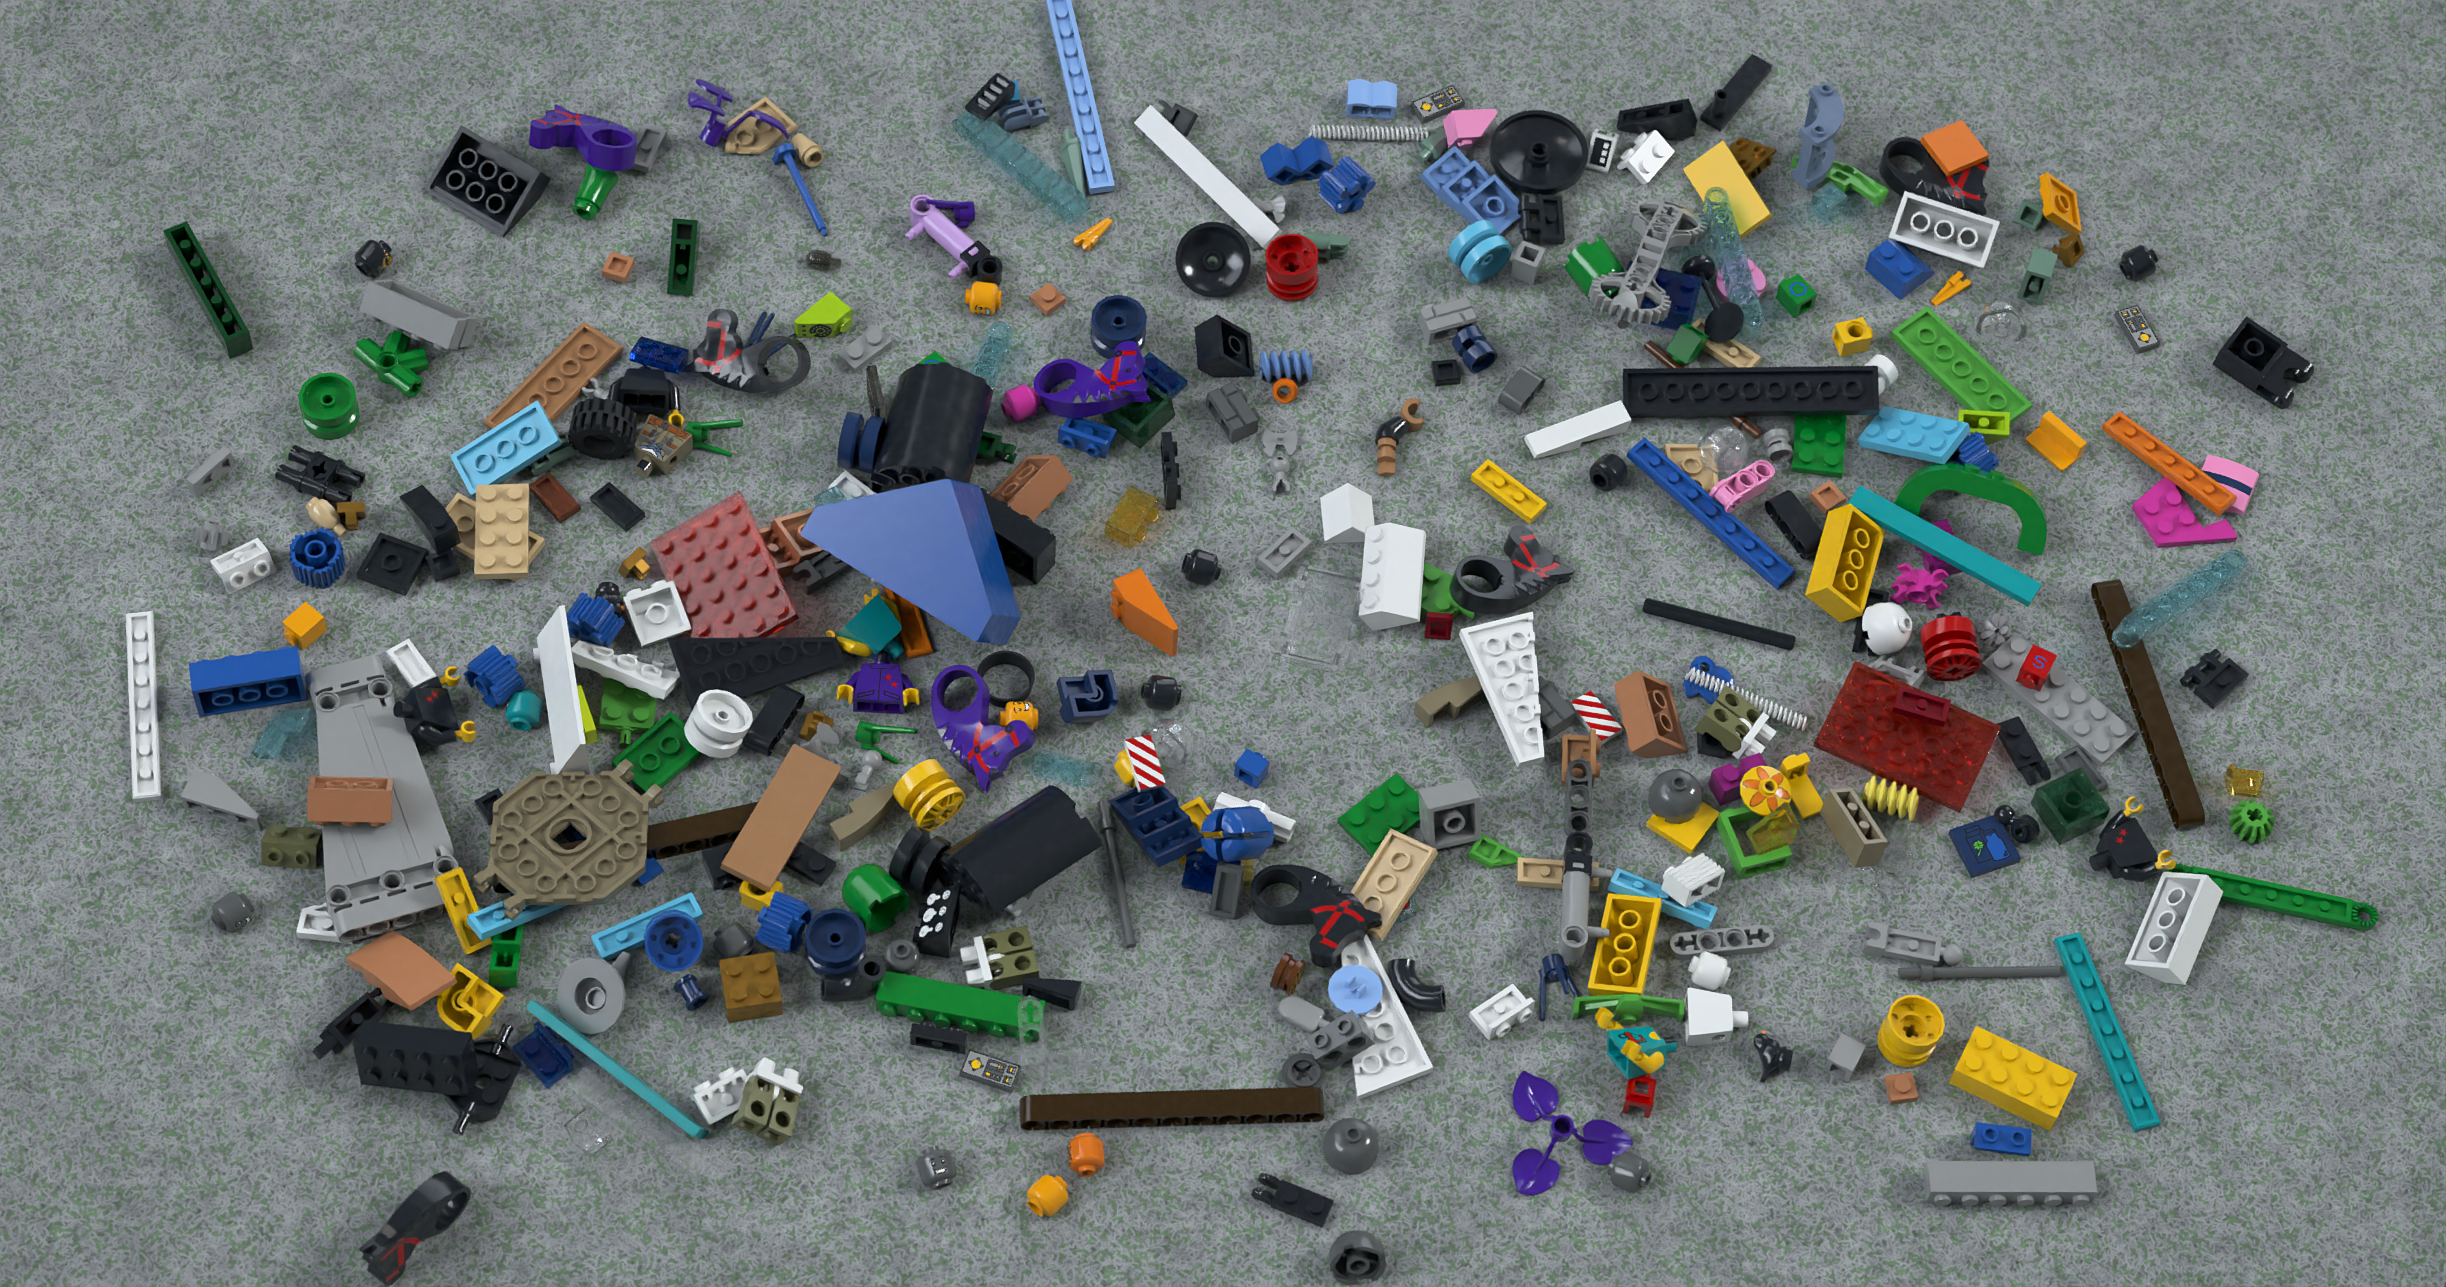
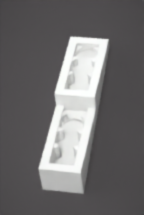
M1620 400L1527 434L1524 440L1536 459L1580 448L1582 442L1624 433L1630 425L1631 418Z

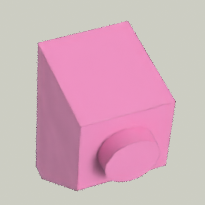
M1496 109L1452 111L1443 120L1448 147L1453 148L1456 146L1460 150L1471 148L1497 114Z

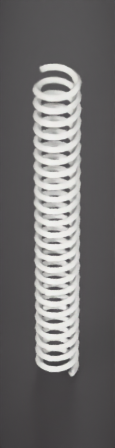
M1312 125L1309 133L1310 137L1313 131L1314 137L1317 138L1318 131L1319 139H1321L1323 130V138L1326 139L1328 130V138L1331 139L1333 130L1334 140L1336 139L1337 131L1339 140L1341 139L1342 132L1344 140L1346 139V133H1348L1349 140L1351 139V133L1355 140L1357 132L1358 140H1360L1362 131V137L1365 140L1367 131V139L1370 140L1372 130L1373 140H1375L1377 131L1378 141L1380 140L1381 132L1383 141L1385 140L1386 133L1388 141L1390 140V134H1392V140H1395V133L1397 141H1399L1401 132L1402 141H1404L1406 132V138L1409 141L1411 131V140L1414 141L1416 131L1417 142L1419 141L1420 132L1421 141L1424 139L1425 133L1426 138L1430 135L1426 127L1423 130L1421 127L1419 129L1416 127L1412 129L1410 127L1409 130L1407 127L1404 130L1402 127L1399 130L1397 127L1394 130L1390 127L1388 130L1387 126L1384 129L1382 126L1379 129L1377 126L1375 128L1371 126L1370 129L1368 126L1365 129L1363 126L1360 129L1356 126L1354 130L1353 126L1350 129L1346 126L1344 129L1343 125L1340 128L1338 125L1335 128L1333 125L1331 128L1328 125L1326 128L1324 125L1321 128L1319 125L1316 128Z
M1695 667L1689 673H1686L1685 680H1688L1691 675L1690 682H1693L1695 679V685L1701 679L1700 687L1705 682V689L1710 684V691L1715 686V693L1720 688L1719 695L1726 685L1729 687V682L1724 685V680H1721L1719 683L1720 679L1717 678L1714 681V676L1711 678L1710 674L1705 676L1704 671L1700 674V669L1695 672ZM1734 684L1730 685L1732 690L1741 697H1745V700L1749 701L1750 704L1754 703V707L1757 708L1759 705V712L1764 706L1763 712L1766 713L1769 708L1767 715L1770 716L1773 712V719L1778 714V721L1783 716V723L1788 718L1787 725L1793 719L1792 727L1796 725L1797 721V729L1801 727L1802 723V731L1807 727L1806 716L1803 718L1802 714L1797 716V712H1794L1792 715V710L1783 709L1782 705L1778 707V704L1773 705L1772 701L1768 704V699L1763 702V697H1760L1758 700V695L1754 696L1753 693L1749 694L1748 691L1744 693L1743 688L1739 691L1738 686L1734 689Z

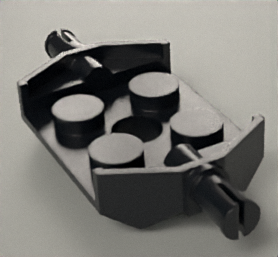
M502 1024L495 1039L473 1041L479 1074L469 1097L444 1094L446 1102L459 1117L452 1129L455 1134L459 1132V1135H464L469 1122L489 1121L498 1117L522 1066L521 1058L507 1043L513 1031L512 1026ZM481 1078H489L492 1081L491 1085L485 1089L478 1088L476 1082Z

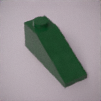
M672 219L667 294L693 295L701 228L698 220Z

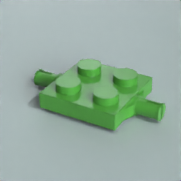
M1428 563L1424 564L1420 614L1426 616L1427 612L1452 613L1453 617L1461 613L1473 620L1477 613L1463 609L1451 597L1449 585L1453 577L1452 575ZM1465 582V584H1466L1469 588H1471L1472 585H1470V584H1468V583Z
M605 677L599 729L613 730L620 733L619 747L623 748L624 739H626L625 748L629 747L631 734L645 733L654 726L656 698L637 688L627 687L622 682L613 678Z

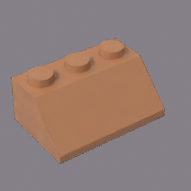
M1057 455L1027 456L991 493V496L1000 502L1008 503L1014 511L1021 515H1027L1034 523V519L1051 506L1052 500L1067 490V485L1073 478Z
M1637 670L1614 684L1615 698L1620 706L1621 721L1626 729L1627 743L1632 753L1647 759L1688 752L1669 683Z
M310 776L307 798V821H313L315 825H329L330 822H341L345 826L358 825V822H369L370 826H385L386 823H391L394 778Z

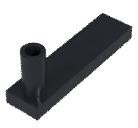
M1751 54L1725 87L1715 92L1713 101L1701 114L1700 120L1721 132L1769 74L1772 65Z

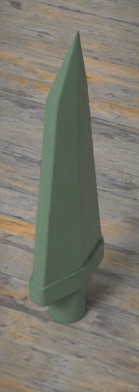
M1444 126L1419 143L1422 151L1416 158L1420 163H1424L1428 158L1436 162L1448 147Z
M1065 130L1062 132L1064 143L1059 147L1060 153L1062 154L1075 195L1086 204L1079 137L1073 138L1071 130Z

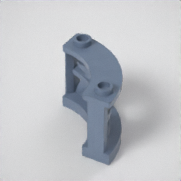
M1827 82L1809 89L1810 100L1804 127L1800 128L1798 135L1803 141L1798 164L1793 169L1791 177L1806 190L1820 184L1827 177L1829 170L1832 169L1835 157V145L1832 138L1839 131L1844 117L1841 98L1833 86Z

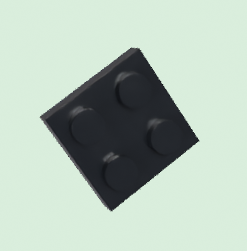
M380 532L356 573L357 579L406 596L422 568L426 556L429 555L428 549Z

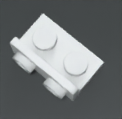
M258 538L210 560L214 571L222 579L225 589L229 594L276 572L269 551Z
M731 1067L718 1074L720 1080L712 1084L707 1080L694 1087L696 1093L689 1097L692 1101H695L707 1125H711L739 1109L747 1077L743 1069L735 1071Z

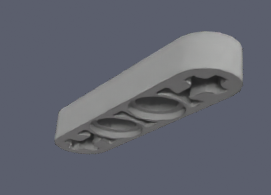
M1765 925L1683 932L1675 934L1671 938L1669 953L1677 960H1689L1693 956L1699 957L1704 951H1709L1718 956L1764 952L1770 949L1774 940V934ZM1757 934H1761L1762 938H1766L1764 943H1761L1760 939H1756ZM1747 935H1749L1748 940H1751L1749 945H1747ZM1736 936L1741 940L1742 944L1738 947H1733L1727 942V938ZM1710 939L1714 942L1715 947L1713 949H1705L1701 946L1700 941ZM1693 940L1696 941V942H1695V949H1696V950H1694V945H1692ZM1678 942H1682V945L1686 946L1685 951H1681L1680 947H1677Z

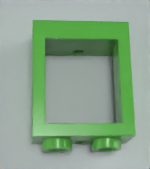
M1747 806L1737 809L1731 807L1719 813L1716 827L1738 880L1789 866L1792 853L1776 815L1771 817L1760 816L1752 812ZM1764 817L1777 849L1744 857L1731 825Z

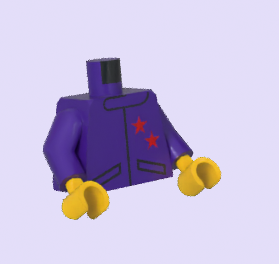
M887 653L876 654L874 663L862 664L861 670L855 672L846 684L839 685L837 689L836 701L844 698L848 699V703H852L853 697V712L904 714V706H907V703L915 702L916 705L920 704L919 691L915 689L909 677L901 673L899 665L890 664L891 657Z

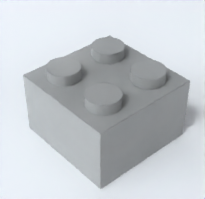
M1470 778L1418 790L1420 831L1428 846L1437 850L1481 839L1480 797Z

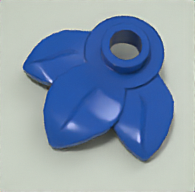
M1699 656L1690 664V670L1695 667V672L1700 669V665H1704L1707 668L1705 676L1707 674H1710V678L1714 676V681L1719 678V683L1721 680H1724V685L1729 682V687L1734 684L1733 677L1729 671L1723 667L1715 666L1714 662L1706 656ZM1691 675L1688 680L1684 679L1683 688L1688 698L1699 693L1706 702L1712 705L1719 696L1720 688L1715 693V686L1711 691L1709 690L1710 684L1705 689V682L1700 687L1701 679L1696 685L1695 679L1693 682H1690Z

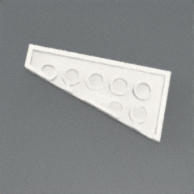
M1533 612L1464 628L1459 633L1518 768L1542 762L1544 758L1543 734L1540 725L1541 709L1538 700L1537 658L1534 649L1535 632H1533L1532 623Z
M1366 934L1364 940L1359 939L1348 944L1340 954L1341 967L1349 965L1365 966L1374 971L1379 977L1383 988L1381 1001L1377 1007L1368 1014L1359 1015L1366 1022L1376 1044L1352 1057L1357 1101L1433 1071V1066Z

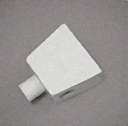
M1687 988L1684 998L1686 1046L1729 1042L1733 1027L1747 1028L1748 1012L1732 1011L1731 996Z

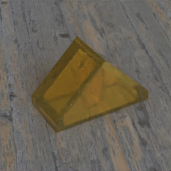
M1784 802L1745 833L1757 855H1761L1794 843L1800 824L1788 802Z

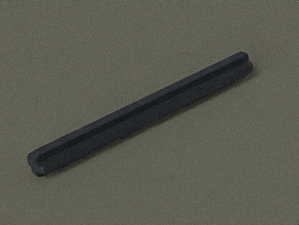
M1646 598L1643 605V612L1786 650L1794 648L1796 640L1794 635L1651 598Z

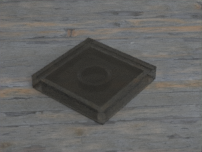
M876 365L867 366V398L871 416L885 418L886 424L885 403Z

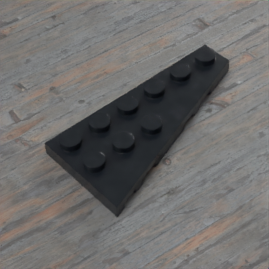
M837 637L667 638L692 711L700 695L708 690L728 691L741 698L845 662Z

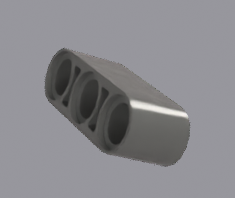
M1584 759L1571 761L1565 773L1564 829L1567 836L1577 831L1571 826L1572 821H1581L1585 828L1582 832L1588 833L1591 827L1592 769L1590 764ZM1579 768L1583 770L1585 777L1576 778L1571 770ZM1579 794L1584 798L1585 803L1581 805L1575 804L1571 796Z

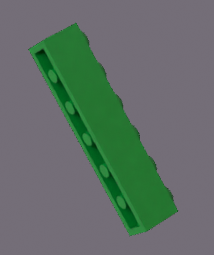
M885 971V975L879 983L875 999L876 1011L887 1017L899 1015L907 1017L914 1022L931 1021L940 1027L952 1025L961 1027L967 1032H977L978 1030L989 1032L990 1035L998 1038L1004 1036L1016 1037L1018 1041L1024 1043L1039 1042L1046 1001L889 971Z

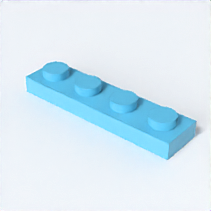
M1616 869L1607 890L1621 895L1661 898V912L1666 913L1670 917L1687 921L1693 926L1709 930L1716 915L1717 907L1698 900L1685 908L1661 889L1662 885L1622 869Z
M692 892L592 935V943L600 958L607 962L618 957L622 951L629 952L645 945L644 933L646 926L655 915L662 911L673 909L684 911L692 916L696 922L704 919L703 912Z
M503 901L469 914L467 916V923L482 941L567 905H525L520 915L511 921L504 914L507 908L503 906Z

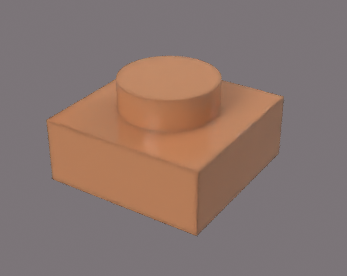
M610 252L601 270L602 277L626 284L635 265V259Z
M1051 283L1046 284L1030 295V301L1046 316L1066 303V298Z
M1830 480L1810 492L1809 496L1810 500L1824 515H1827L1828 511L1837 509L1846 501L1843 493Z
M1912 1072L1884 1077L1890 1105L1917 1101L1918 1093Z

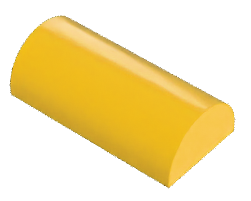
M1608 893L1601 927L1609 929L1610 932L1608 938H1598L1588 983V991L1592 996L1643 995L1662 907L1661 898Z

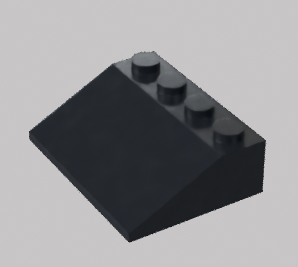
M461 125L423 190L500 236L505 237L540 199L551 178Z

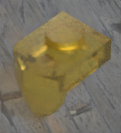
M2232 763L2224 775L2225 788L2231 795L2260 798L2264 782V771L2239 769L2236 763Z

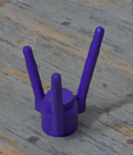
M925 200L926 204L935 205L937 209H953L954 220H959L958 223H955L958 228L969 227V222L975 221L973 201Z

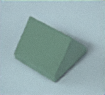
M2024 198L2013 221L2036 231L2045 217L2042 212L2043 207Z

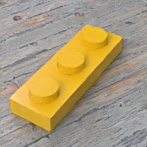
M1489 459L1471 474L1472 482L1528 524H1531L1546 509L1547 503Z
M457 867L435 877L434 880L464 953L470 954L491 944V937L481 941L467 923V916L479 911V908L462 867Z

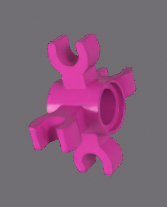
M1908 563L1897 566L1903 575L1896 577L1897 582L1891 585V588L1897 592L1895 595L1890 596L1894 603L1900 604L1907 599L1916 604L1925 603L1930 610L1941 607L1936 598L1942 596L1941 591L1948 587L1942 581L1943 578L1949 577L1946 571L1937 569L1931 574L1923 569L1913 570Z

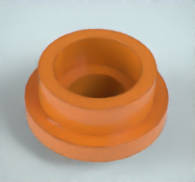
M1281 378L1273 385L1272 393L1278 402L1286 404L1296 398L1298 388L1293 380ZM1286 386L1290 389V392L1284 394L1281 388Z

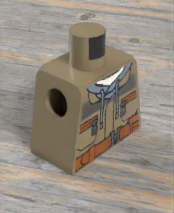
M650 414L634 444L635 460L639 461L635 467L636 473L647 478L652 470L655 469L666 475L692 451V434Z

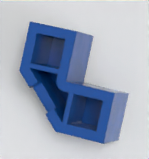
M1313 136L1303 140L1294 149L1277 142L1260 155L1267 179L1281 186L1293 184V179L1304 177L1307 178V181L1319 179L1322 173L1334 167L1327 143Z

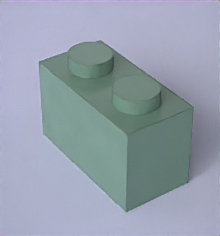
M2033 248L2018 293V299L2038 305L2042 304L2058 254Z

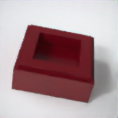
M1427 612L1424 638L1451 640L1453 614Z

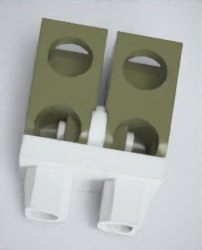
M1727 685L1694 729L1700 734L1709 733L1719 740L1725 749L1733 751L1732 755L1737 759L1743 753L1747 756L1759 752L1762 753L1765 746L1776 733L1774 729L1765 724L1769 718L1764 712L1761 714L1756 707Z
M1027 925L989 934L984 937H974V944L960 948L963 966L978 963L979 969L966 971L969 987H984L985 990L993 991V989H1003L1010 985L1021 984L1024 977L1039 978V970Z
M763 1058L757 1063L754 1071L746 1077L738 1113L734 1115L731 1125L753 1135L758 1132V1137L780 1145L792 1135L799 1104V1095L802 1093L803 1086L798 1084L799 1072L785 1068L779 1076L773 1073L776 1065L774 1061Z

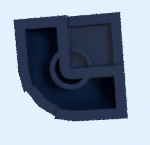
M1087 670L1084 676L1059 677L1056 682L1062 703L1059 712L1065 723L1103 720L1114 711L1118 702V691L1112 670Z

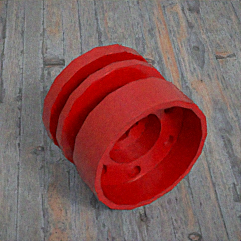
M1286 234L1274 239L1267 247L1266 284L1269 291L1276 298L1284 301H1299L1309 297L1317 288L1318 250L1315 244L1307 237L1299 234Z
M1945 616L1932 620L1921 628L1919 635L1922 649L1925 653L1924 660L1927 674L1930 678L1936 681H1958L1968 678L1980 670L1982 663L1976 644L1977 638L1974 625L1970 619L1962 616Z

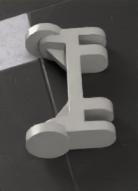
M1881 655L1875 663H1870L1866 671V676L1869 678L1885 672L1906 680L1909 684L1908 688L1918 690L1919 685L1927 675L1926 670L1921 669L1919 671V668L1912 666L1909 670L1897 666L1896 659L1890 657L1887 660V655Z

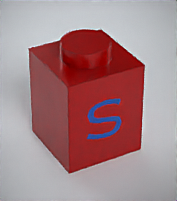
M2033 644L2021 666L2016 681L2026 688L2040 692L2052 670L2057 655Z

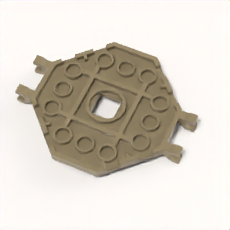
M624 759L613 771H601V774H585L584 771H562V774L546 775V771H534L493 803V823L491 826L488 867L473 876V879L477 882L475 889L484 895L490 890L497 879L514 895L503 901V906L507 908L504 914L511 921L520 915L525 905H605L646 872L649 808H656L664 802V799L659 796L663 793V789L654 784L642 796L627 784V782L635 777L630 771L633 769V764L627 759ZM572 825L587 839L574 849L564 850L552 839Z

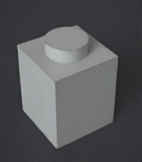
M1522 240L1513 258L1510 276L1534 285L1543 266L1546 249Z
M1841 1033L1826 1062L1824 1071L1849 1083L1862 1058L1866 1045L1861 1043L1856 1037L1846 1036Z

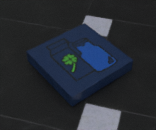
M1994 815L1949 830L1948 835L1971 878L2019 863L2021 860L2004 825L1999 823Z

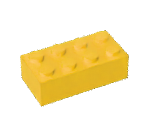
M1851 503L1828 511L1805 593L1806 597L1838 622H1844L1863 615L1885 530Z
M1975 1026L1949 1083L2051 1131L2077 1073Z

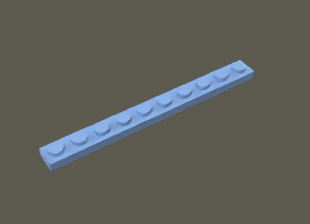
M1045 0L1076 136L1080 139L1081 158L1090 194L1114 191V180L1071 0Z

